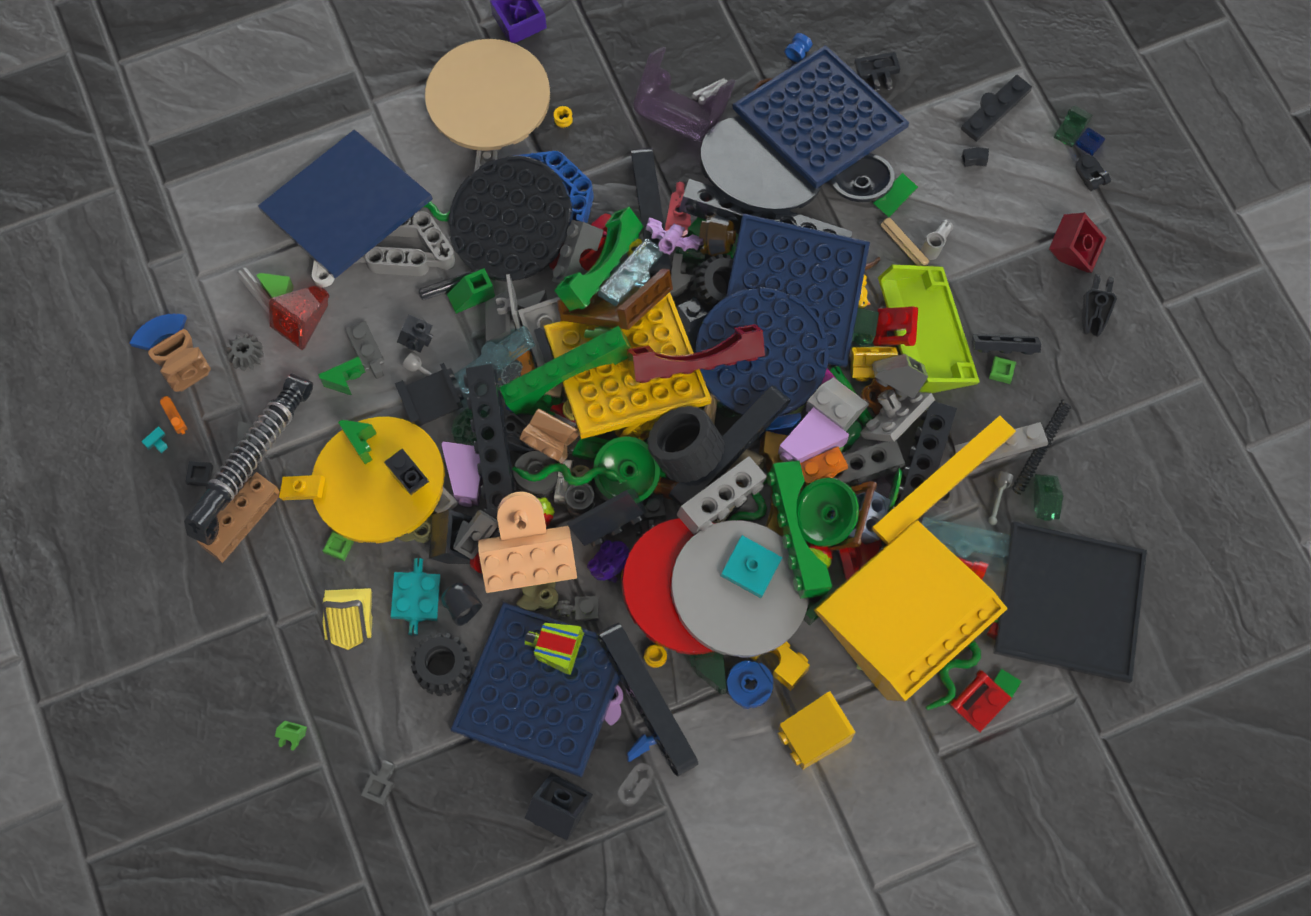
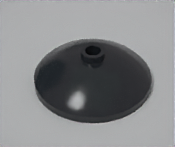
M869 153L833 177L831 185L841 197L847 200L871 202L889 193L894 185L895 174L887 160Z

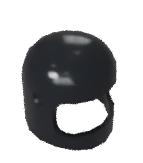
M463 582L451 585L442 595V604L444 608L449 610L452 620L457 626L467 624L480 611L483 605L473 589ZM471 608L467 615L457 619L461 613Z

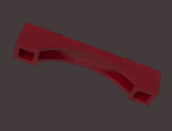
M756 324L734 328L735 332L722 343L710 349L687 355L657 353L649 345L627 349L630 376L636 382L646 383L653 378L665 379L678 373L691 374L697 369L710 370L714 369L717 365H734L737 361L742 360L755 361L758 357L765 356L763 330Z

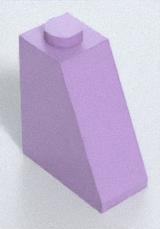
M813 407L780 445L778 454L783 462L800 461L802 463L835 447H843L847 443L849 434Z
M442 442V449L455 500L465 507L479 505L481 486L483 485V477L479 476L477 464L480 463L479 454L475 453L474 446Z

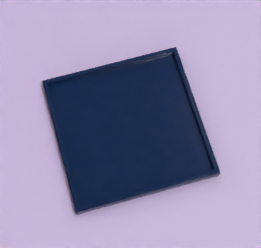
M354 129L259 204L258 207L261 212L336 279L433 200L427 190Z

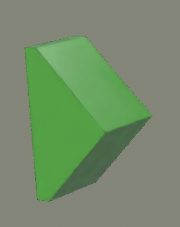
M265 273L257 274L256 276L263 289L280 309L283 316L286 315L294 287L290 277Z

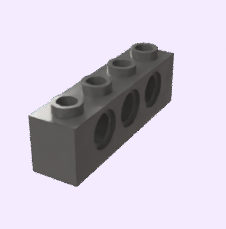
M878 441L877 445L868 447V445L861 446L855 450L856 452L850 454L842 453L848 464V469L842 471L838 477L833 478L852 487L894 473L898 468L903 470L905 462L897 441ZM880 455L884 460L876 463L872 460V457ZM854 462H859L862 464V468L854 470L850 465Z

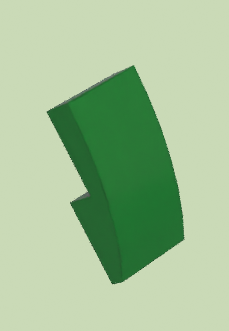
M902 173L894 181V185L889 193L876 200L873 204L890 218L914 193L918 186Z

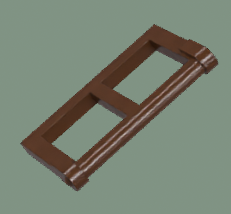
M869 481L850 487L855 495L866 492L862 510L859 511L854 538H848L836 545L829 546L830 550L855 548L861 545V537L877 483Z

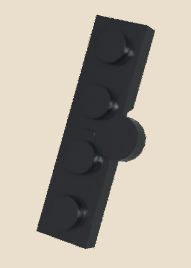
M1016 74L996 94L990 92L983 94L980 101L981 108L962 124L961 130L977 142L1031 92L1032 86Z

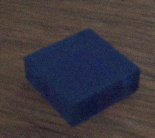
M1088 127L1076 141L1075 145L1093 156L1106 138Z

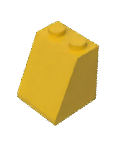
M829 691L782 722L778 729L780 732L777 733L784 746L787 744L792 751L790 757L796 766L800 765L803 770L849 744L854 737L855 731L831 691Z

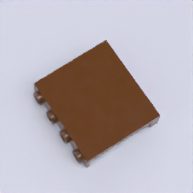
M661 269L651 279L610 275L607 280L602 282L600 290L590 298V304L583 309L577 308L570 311L563 301L559 299L557 304L561 321L610 328L619 326L621 329L629 330L673 290L670 270Z

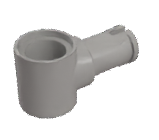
M942 220L937 230L927 236L921 247V252L928 260L938 258L946 243L947 236L954 228L951 222L946 227L948 221Z

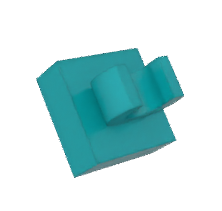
M159 426L142 440V444L148 450L154 446L162 453L168 448L161 440L165 433Z

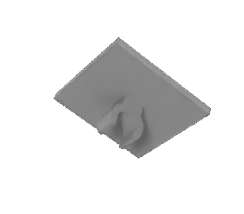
M508 274L506 278L510 299L497 298V305H505L503 308H497L498 314L502 315L511 310L517 331L521 333L516 293Z

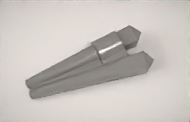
M725 78L694 92L692 98L695 100L699 99V104L704 105L728 81Z

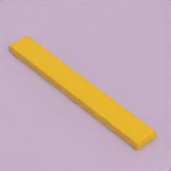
M1001 416L997 417L875 524L872 530L888 545L1013 436L1016 430Z

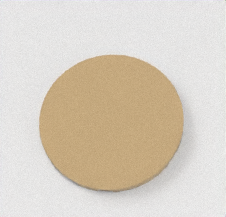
M482 39L454 48L436 63L427 80L425 101L432 123L450 141L473 150L491 151L502 149L501 147L510 144L515 145L527 138L536 127H539L549 107L550 87L543 66L529 51L508 41Z

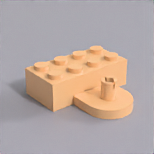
M514 492L503 498L497 509L500 537L478 540L479 557L486 593L577 579L569 526L546 529L542 504L537 497L530 493Z

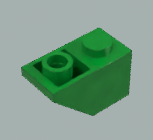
M484 268L464 276L447 296L457 314L494 298L495 293Z

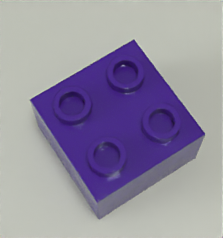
M490 0L492 15L507 40L511 43H516L547 28L545 13L537 0Z

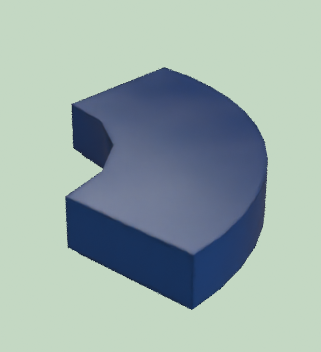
M166 314L151 319L137 330L130 341V345L150 350L163 339L169 338L182 330L187 320L186 315Z

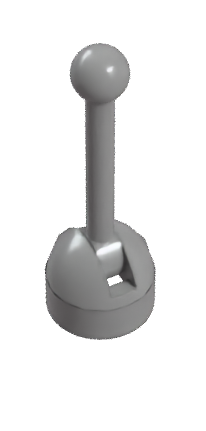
M413 352L406 357L402 364L404 368L411 372L420 370L427 376L431 375L429 371L421 366V359Z

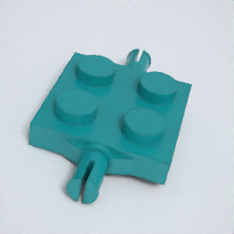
M418 558L414 559L413 571L408 573L394 572L391 619L408 621V635L411 636L413 627L414 636L418 635L419 622L425 620L437 621L440 574L422 572L424 560L419 558V567Z

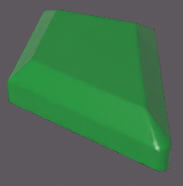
M543 395L535 403V407L521 414L534 415L539 408L555 416L556 413L550 411L553 405L561 404L563 397L555 398L551 395Z

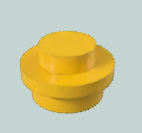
M657 644L651 645L644 652V660L650 667H661L667 660V652Z

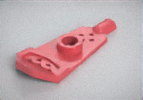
M677 182L676 192L671 194L665 231H668L675 223L685 227V231L681 236L685 238L688 236L691 216L684 212L678 213L675 211L681 205L685 188L683 182Z

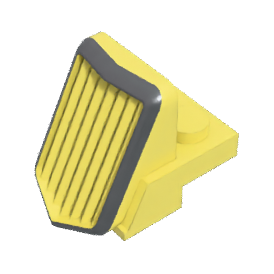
M371 588L325 590L323 598L325 640H328L334 646L349 651L363 644L367 638L372 637Z

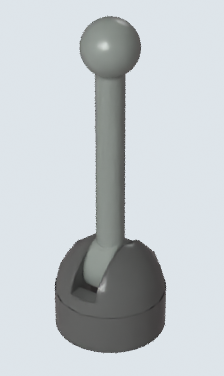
M997 471L995 474L994 483L999 490L992 516L988 519L990 525L997 523L996 515L1002 492L1011 486L1014 478L1010 473Z

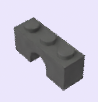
M571 220L551 282L560 284L564 277L578 272L582 275L587 273L588 271L580 265V255L585 249L597 251L604 230L585 222Z

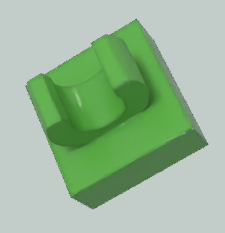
M284 721L276 729L275 737L280 738L279 746L283 747L286 740H289L292 743L291 750H294L299 745V741L305 736L307 727Z

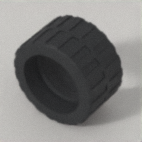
M678 407L661 416L653 425L647 439L648 450L665 475L676 482L687 483L699 480L703 476L705 477L710 471L715 469L722 459V454H724V440L707 413L698 407ZM698 436L689 447L675 452L677 447L685 440Z

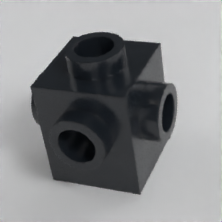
M408 315L397 343L421 353L424 345L428 347L433 335L430 334L433 325L425 320Z

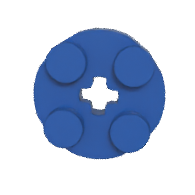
M742 661L736 664L729 673L727 679L728 694L742 708L759 707L766 703L772 694L773 676L770 670L762 663ZM745 680H755V689H746L744 687L746 685Z

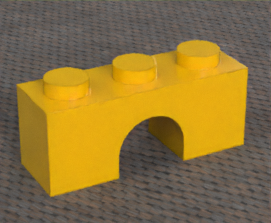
M787 641L777 649L767 652L775 654L780 661V664L774 670L773 677L791 691L808 672L810 664L807 663L808 659L800 652L796 654L791 650L790 644ZM759 656L750 657V658H751L752 660L756 661Z

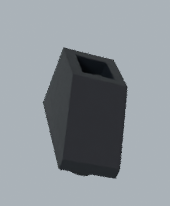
M403 449L384 462L393 477L410 495L429 482Z

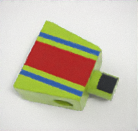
M544 623L540 634L528 631L525 645L535 647L534 655L540 662L571 675L584 632L580 626Z

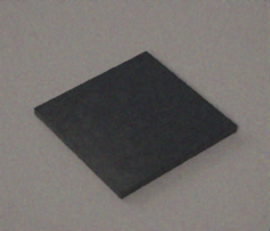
M1013 521L1011 523L1001 601L1008 609L998 617L993 654L1131 683L1133 680L1147 550Z

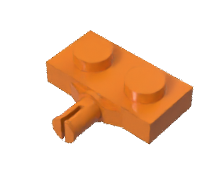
M835 447L800 463L806 486L818 479L833 478L839 472L848 469V464L839 447Z

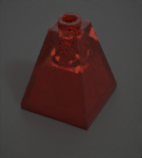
M311 286L271 298L269 300L270 327L299 349H305L328 307L329 293L324 288L319 289L317 286Z

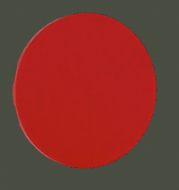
M678 518L653 527L632 548L623 569L622 592L624 602L633 622L646 634V637L659 646H664L682 654L698 655L715 652L702 645L690 635L679 620V615L672 601L671 581L675 561L686 543L694 536L682 520Z

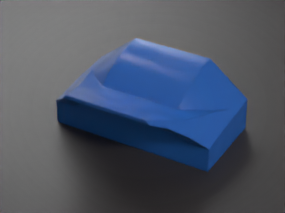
M801 414L778 416L759 437H762L766 431L789 436L801 422Z

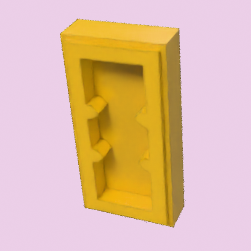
M322 475L283 477L279 498L282 500L322 499L325 477Z

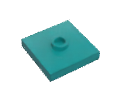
M742 535L720 576L753 595L762 598L783 557Z

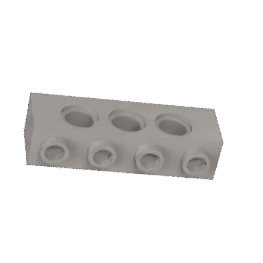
M748 456L683 504L677 516L693 535H696L699 531L704 533L708 527L713 526L712 522L714 520L725 518L731 512L729 509L733 506L737 508L747 500L749 494L753 493L755 495L764 487L763 482L767 476ZM736 482H741L745 487H739ZM719 494L725 495L728 500L721 499ZM702 507L709 508L711 513L704 512Z

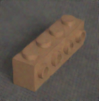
M257 472L247 479L243 485L244 487L234 496V499L226 508L217 515L219 533L215 541L211 545L197 541L204 550L221 563L227 559L279 498V489Z

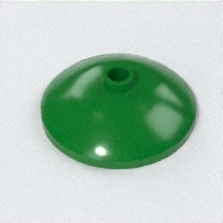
M630 436L618 437L607 442L599 450L593 468L605 467L614 469L620 479H626V482H622L620 485L619 481L612 482L604 474L594 477L597 487L608 499L626 490L635 489L638 497L643 501L656 489L661 473L660 466L648 450V444L639 438ZM629 465L634 469L632 474L627 472Z
M822 478L804 488L797 499L796 507L797 522L802 537L811 544L828 547L842 542L851 534L858 520L859 505L854 491L846 483L834 478ZM835 511V516L831 519V514Z

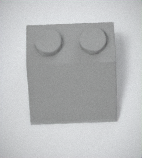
M833 377L823 383L809 398L806 411L809 413L814 407L844 431H847L867 408L869 403Z

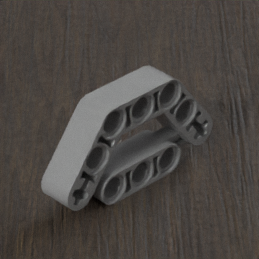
M418 211L404 225L399 226L388 236L419 238L428 252L419 249L375 246L354 264L358 262L367 263L369 270L376 274L423 276L429 271V267H439L442 270L453 268L456 259L452 246L431 215L425 211ZM433 239H438L436 242H430ZM376 258L380 259L377 262H372ZM395 260H401L399 263H393ZM417 261H423L421 264H415Z

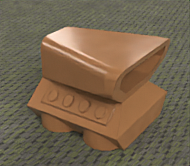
M185 329L162 341L148 352L151 359L162 367L160 372L175 392H182L206 377L211 370L199 347L193 348L192 338Z
M538 408L530 423L523 430L520 440L563 464L568 457L567 446L575 441L580 434L576 428Z

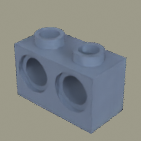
M875 491L861 537V542L866 545L880 540V537L872 528L889 513L887 511L890 499ZM866 492L856 494L859 511L862 510ZM859 519L857 520V523H856V525H855V528L853 529V531H852L851 534L849 535V536H851V537H853V538H854V535H855V532H856V528H857V524H858Z

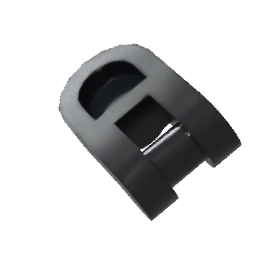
M1082 155L1078 159L1076 171L1090 191L1098 189V186L1101 184L1106 185L1111 182L1109 173L1104 171L1094 156Z

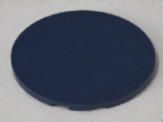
M763 287L735 292L716 304L704 319L697 336L695 353L722 343L735 332L734 328L756 324L763 330L765 356L758 357L755 361L742 360L737 361L734 365L722 364L710 370L700 369L709 393L723 406L737 414L744 415L767 389L774 385L791 399L789 405L779 416L789 414L803 406L823 381L829 360V350L824 328L815 313L804 302L793 295L778 291V289Z

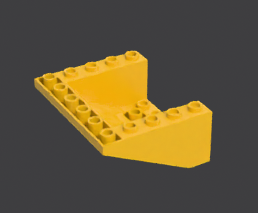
M914 521L820 603L814 611L886 700L906 701L1008 608L985 582L919 521Z

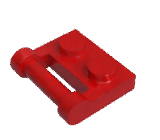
M918 307L878 309L876 335L873 338L874 346L900 344L914 346L917 338ZM906 330L904 336L887 337V331Z
M981 669L975 674L974 680L960 695L948 703L979 733L1012 699ZM984 683L988 689L968 710L964 709L962 705Z

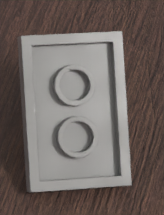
M560 297L518 310L538 367L544 365L545 361L534 330L538 328H543L544 330V325L561 321L557 304Z
M894 390L882 392L878 396V401L883 408H881L880 413L866 424V427L860 433L866 440L895 442L933 403L935 399L932 393L918 392L915 398L912 399L909 396L904 398L897 393L895 394Z

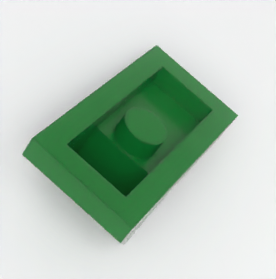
M356 357L318 375L324 387L352 395L346 381L359 378L365 373V369L360 358Z
M347 420L339 421V425L364 464L372 461L368 453L372 449L366 440L377 434L374 427L368 423Z

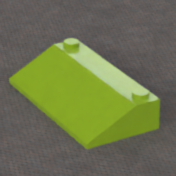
M891 265L878 277L886 307H918L916 344L914 346H905L904 344L898 346L901 355L907 354L925 366L928 378L919 392L936 393L978 384L980 381L944 268ZM906 330L894 331L895 336H904Z

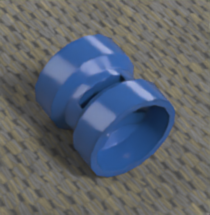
M797 33L792 39V44H789L785 49L786 56L794 62H800L804 59L805 52L811 49L812 41L806 35Z

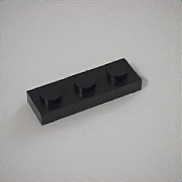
M973 334L972 336L974 350L982 353L999 351L1004 354L1021 352L1026 355L1041 353L1042 344L1039 337Z

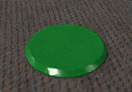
M900 468L896 470L888 497L890 504L887 512L893 509L898 495L902 476Z

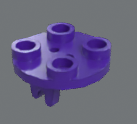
M607 540L603 542L598 553L587 564L591 575L597 580H608L616 583L618 579L615 575L624 568L630 553L628 546L622 541L611 542Z

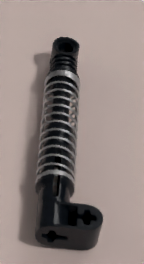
M293 373L287 377L283 390L276 399L271 400L267 404L266 409L263 410L264 415H259V421L253 423L255 428H249L250 434H245V440L239 441L240 447L236 446L234 448L235 453H231L230 459L225 460V466L220 467L221 472L215 473L216 478L208 482L206 492L185 518L184 524L187 536L206 545H211L215 541L219 533L217 515L225 504H229L234 499V496L238 494V489L242 488L248 476L252 475L253 470L257 468V463H260L262 457L266 456L267 451L271 449V444H274L276 438L280 437L281 432L285 430V427L293 419L294 410H296L300 402H305L309 398L313 390V382ZM260 417H265L263 422L260 420ZM260 423L261 425L257 428L255 424ZM251 429L256 430L254 434L251 433ZM247 435L251 436L249 441L246 439Z

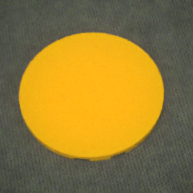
M395 417L368 418L358 422L371 424L377 432L376 435L366 440L372 451L368 452L372 461L364 464L343 430L338 432L325 445L314 465L312 475H322L325 477L322 499H313V502L321 518L337 534L355 542H376L377 544L393 541L395 538L406 533L409 534L427 520L441 498L445 468L435 442L419 426ZM401 449L407 453L429 480L426 485L412 495L402 488L384 463Z

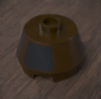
M716 214L706 216L707 221H702L699 239H703L704 247L700 249L701 253L710 255V257L730 253L736 241V231L734 230L733 222Z

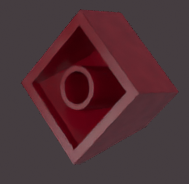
M1085 212L1064 214L1049 250L1060 262L1087 273H1092L1107 238Z

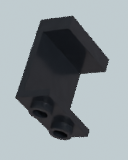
M444 363L440 364L442 370L408 385L403 380L395 383L412 424L422 426L463 408L461 400H464V396L460 387L455 388L453 384L456 377L452 368L447 369Z

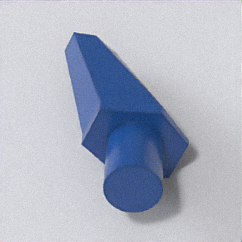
M645 734L641 735L627 752L628 762L649 751V746L656 744L652 736L646 737Z

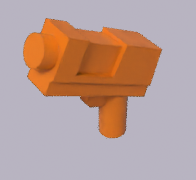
M168 396L163 397L160 400V404L177 434H185V430L188 428L173 401Z

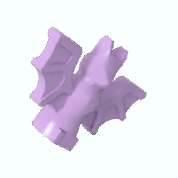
M653 218L648 219L646 230L652 233L651 238L660 239L659 251L670 255L676 246L686 251L688 248L698 250L700 245H704L703 239H699V236L681 237L685 227L674 223L668 231H665L662 228V222Z

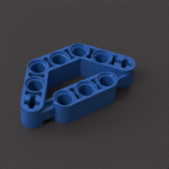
M559 151L518 155L534 158L549 166L561 178L570 194L573 210L572 220L588 222L594 193L591 180Z

